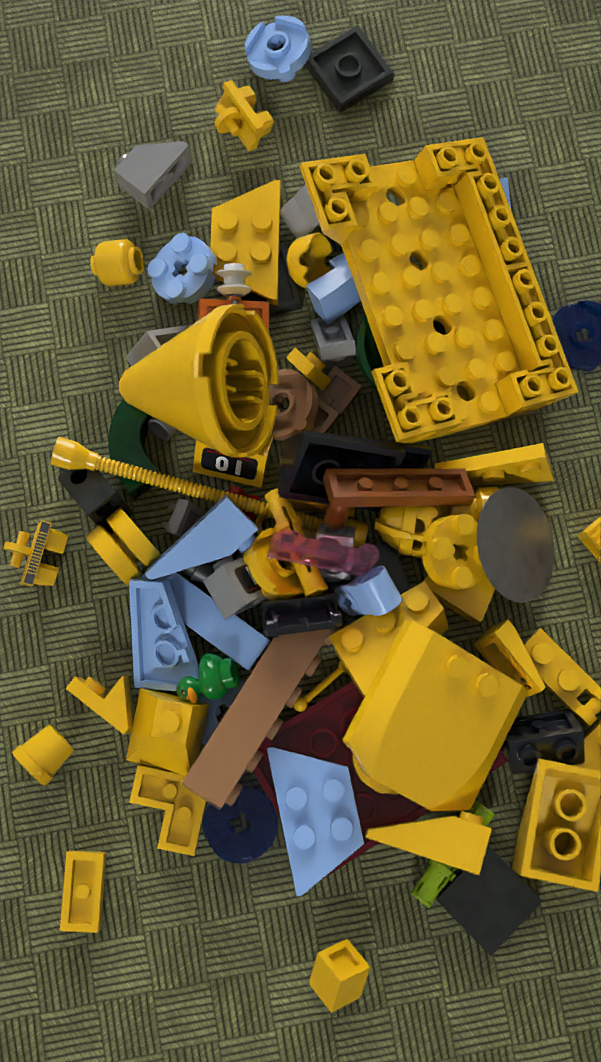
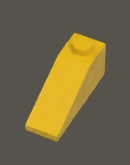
M461 811L459 818L448 815L367 828L365 837L479 875L492 828L482 825L483 817Z

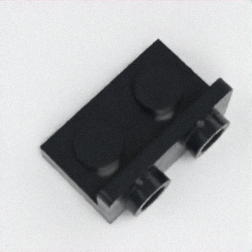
M570 709L516 717L504 741L508 751L509 768L514 775L534 772L538 759L568 765H577L585 762L583 729Z

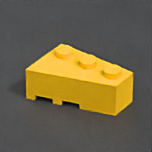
M425 581L401 594L403 600L393 610L379 616L365 615L329 636L337 656L363 699L405 619L414 621L441 636L449 628L443 606Z

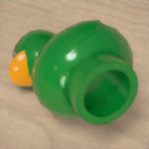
M217 654L203 655L199 663V679L193 676L182 678L176 687L177 695L181 700L191 702L192 704L197 702L201 694L210 700H218L224 697L228 689L239 686V672L235 660L232 657L223 659Z

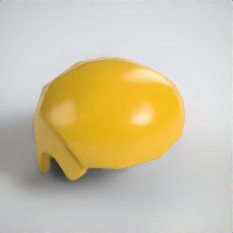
M316 232L299 237L288 248L287 266L289 274L297 285L306 289L307 284L331 271V268L326 266L325 260L333 252V249L327 237L322 233Z

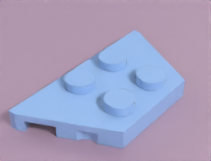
M269 747L267 752L296 895L301 896L364 844L347 766L276 747Z

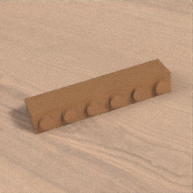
M339 626L333 631L325 629L279 635L278 638H273L181 784L183 787L219 810L223 807L224 803L229 806L233 805L243 788L237 782L245 769L252 773L264 754L258 750L265 737L270 740L274 738L283 723V720L278 718L280 712L285 705L290 708L293 707L303 690L297 686L304 673L309 677L312 676L322 660L321 657L316 655L323 643L328 646L331 645L329 636L339 631Z

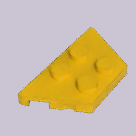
M280 180L269 182L212 208L210 248L214 252L217 265L214 263L212 272L215 275V279L224 282V278L217 275V271L224 270V264H244L245 270L252 272L251 276L245 278V285L252 288L251 292L266 298L267 302L271 305H278Z

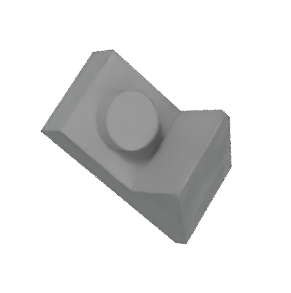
M344 314L328 325L322 318L310 320L317 358L326 365L323 370L332 369L334 366L340 368L352 365V355H356V346Z

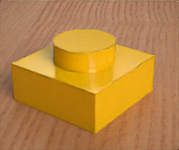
M294 348L286 357L321 390H324L332 381L322 372L326 365L311 351L305 356L297 348Z

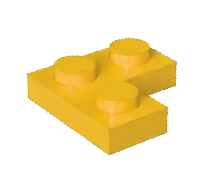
M137 765L129 803L165 810L157 848L195 856L206 801L181 785L186 777L185 775L154 767Z

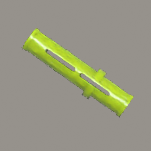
M475 800L471 810H468V813L484 818L483 826H487L495 816L491 810ZM429 859L427 862L430 864L410 891L415 898L428 908L432 906V903L449 880L452 882L456 877L454 872L457 869Z

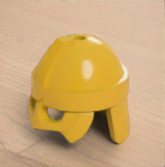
M446 506L381 507L374 529L378 530L383 541L398 550L399 554L422 558V554H426L427 542H423L424 534L432 522L445 516Z

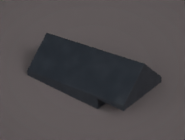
M301 431L281 442L278 494L281 498L329 505L323 481L326 469H424L433 449L431 446ZM381 507L351 508L379 512Z

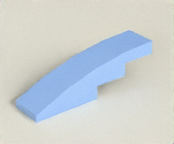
M175 572L155 578L169 579L185 625L227 656L232 657L246 670H250L269 644V639L236 615L224 619L213 598Z

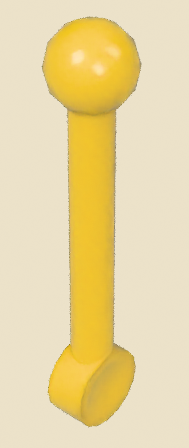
M340 661L337 669L304 697H298L293 705L294 709L299 712L306 710L308 702L341 674H348L342 662Z

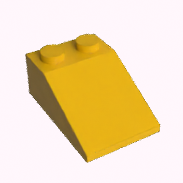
M538 759L518 830L512 870L520 876L598 892L601 876V771Z

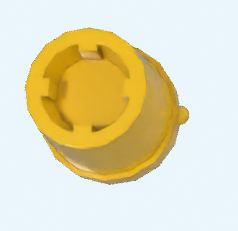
M49 724L24 744L18 745L12 751V754L40 784L46 786L54 779L55 773L75 749Z

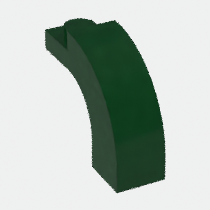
M124 399L116 409L109 429L108 449L111 461H120V464L124 462L125 465L128 463L129 466H138L139 469L142 467L143 470L156 471L158 474V470L148 458L145 449V439L149 429L148 421L152 416L128 404ZM123 475L121 477L118 476L135 500L155 486V484L152 486L150 483H142L141 480L138 482L137 479H128L127 476L126 478H123Z

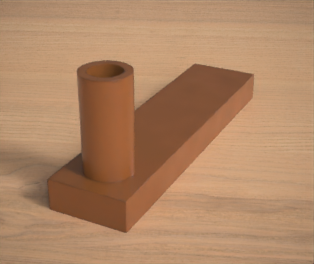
M326 469L323 481L329 505L323 521L329 529L340 530L346 523L351 507L471 506L475 493L465 469Z

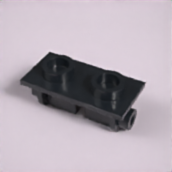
M336 593L262 602L264 637L274 636V638H278L279 635L325 629L333 631L335 628H338L337 626L342 625L341 613L337 611Z

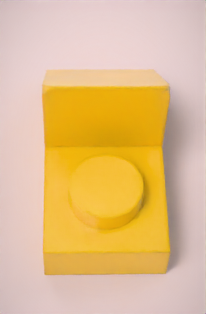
M90 676L86 680L79 677L73 678L66 687L70 693L122 734L131 733L134 721L129 677L122 676L107 696L103 694L106 688Z

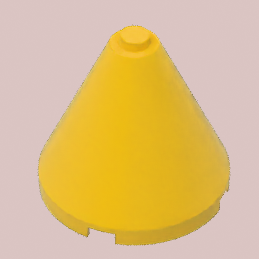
M244 304L222 305L126 369L119 381V391L128 404L228 457H251L259 453L268 442L277 415L278 406L269 405L270 385H279L278 366L273 342L265 323L255 310L245 311Z

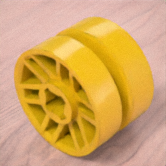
M119 507L106 518L114 531L112 534L103 526L98 525L85 538L115 574L129 586V580L139 578L142 575L135 561L138 559L148 568L161 554L122 508Z

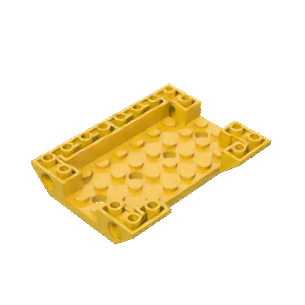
M484 137L426 145L414 160L370 166L366 154L302 162L299 167L322 233L342 246L384 367L374 369L372 375L396 442L415 444L523 415L579 392ZM386 194L394 195L399 201V206L390 202ZM410 257H415L421 262L422 270L412 266ZM433 321H438L444 326L445 335L436 332L433 327ZM457 385L467 390L469 394L468 401L459 397Z

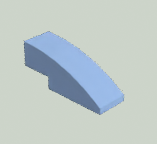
M344 252L329 260L331 271L306 285L314 310L327 325L361 301Z

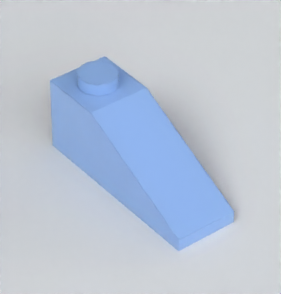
M226 494L146 569L145 576L152 580L231 556L236 550L242 553L254 542L256 538L254 533L258 530L257 526Z

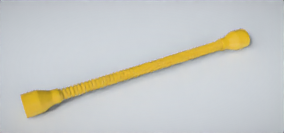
M58 437L51 458V465L67 470L88 469L95 471L100 469V471L104 470L105 473L109 471V474H118L120 477L123 475V478L127 476L128 479H137L138 482L141 480L142 483H150L152 486L155 484L156 487L159 485L160 488H168L170 491L173 489L174 492L187 493L188 496L191 494L192 497L205 498L206 501L209 499L210 502L214 501V503H217L227 494L242 511L245 509V512L258 513L260 516L263 514V517L267 515V518L271 517L274 519L268 503L265 504L263 501L260 503V500H257L256 502V499H247V497L242 495L238 497V494H229L228 491L225 493L224 490L211 489L210 486L207 488L206 485L193 484L192 481L189 483L188 480L175 479L174 476L170 478V475H161L160 472L157 474L156 471L143 470L142 467L139 469L138 466H129L128 463L126 465L124 462L120 464V461H111L110 458L106 460V457L102 458V456H99V453L89 451L77 441ZM295 511L296 516H301L303 520V528L307 527V529L311 528V530L318 531L319 524H324L322 518L317 516L313 518V515L309 516V514H300L299 511ZM347 519L344 526L356 527L354 549L360 551L366 541L368 523Z

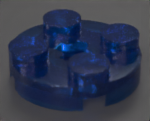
M590 300L578 301L577 304L565 305L559 309L552 322L569 367L587 372L595 370L601 365V304ZM583 328L588 330L587 336L591 338V341L580 342L575 335V331L580 332Z
M242 785L243 788L232 806L224 803L223 807L219 810L209 803L203 817V833L206 840H208L213 851L220 858L228 862L248 863L262 856L272 846L276 838L278 816L275 808L262 791L251 786ZM239 813L246 814V820L251 822V829H244L243 834H237L236 827L230 825L231 818H238Z

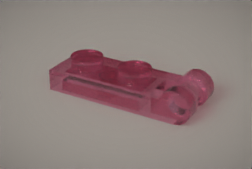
M282 530L280 533L274 532L269 542L267 557L363 576L377 563L379 551L372 544H363L357 549L342 546L338 540L332 538L313 540L303 538V534L297 531Z

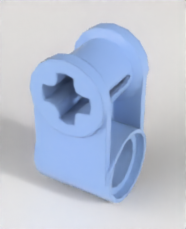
M385 566L370 569L362 568L356 572L355 579L347 585L338 586L334 590L337 604L345 613L351 616L383 615L396 608L403 600Z

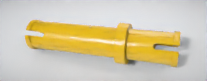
M278 488L268 492L264 498L268 502L276 522L274 529L277 535L282 536L304 589L305 596H315L326 591L328 587L323 580L301 526L304 523L301 516H296L290 499L279 497Z

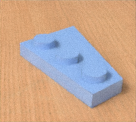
M134 578L129 580L134 688L176 691L177 684L182 678L193 676L199 679V665L169 579L149 580L148 578Z

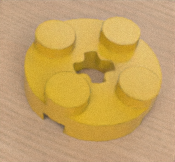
M469 514L440 517L430 524L424 534L423 542H427L426 554H422L423 565L429 577L439 586L453 589L470 588L480 582L485 575L477 546L478 522ZM453 544L459 546L460 558H453L455 552Z
M274 528L261 532L254 539L252 545L244 551L243 559L245 564L249 567L253 578L261 587L263 595L268 600L298 598L305 592L282 536L277 535ZM282 561L285 564V568H282L278 562Z

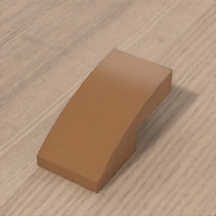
M334 366L327 375L332 381L324 390H321L319 387L316 390L319 404L314 419V427L310 432L327 434L364 388L337 366Z

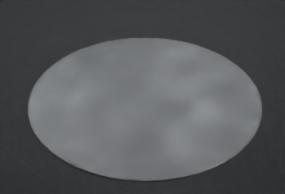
M514 487L501 488L487 499L481 510L477 527L478 553L484 572L493 587L505 598L514 602L525 603L540 596L550 581L555 555L553 535L544 511L531 495Z

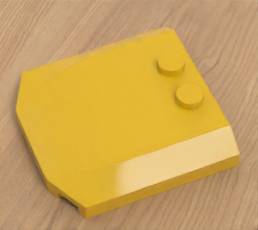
M405 619L343 741L354 753L359 761V767L366 776L430 811L471 810L528 691L523 685L438 633L414 621Z

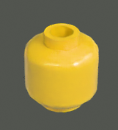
M128 239L104 241L97 245L94 255L91 256L90 266L93 274L98 276L99 280L106 286L130 285L135 283L139 275L143 273L144 258L140 248Z

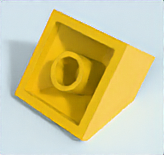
M140 688L126 760L186 776L200 755L210 703L197 700L195 704H192L191 702L181 700L177 695Z

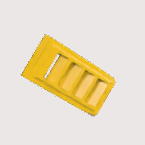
M509 619L487 629L474 643L478 651L493 668L524 686L528 691L526 697L544 690L545 685L519 634Z

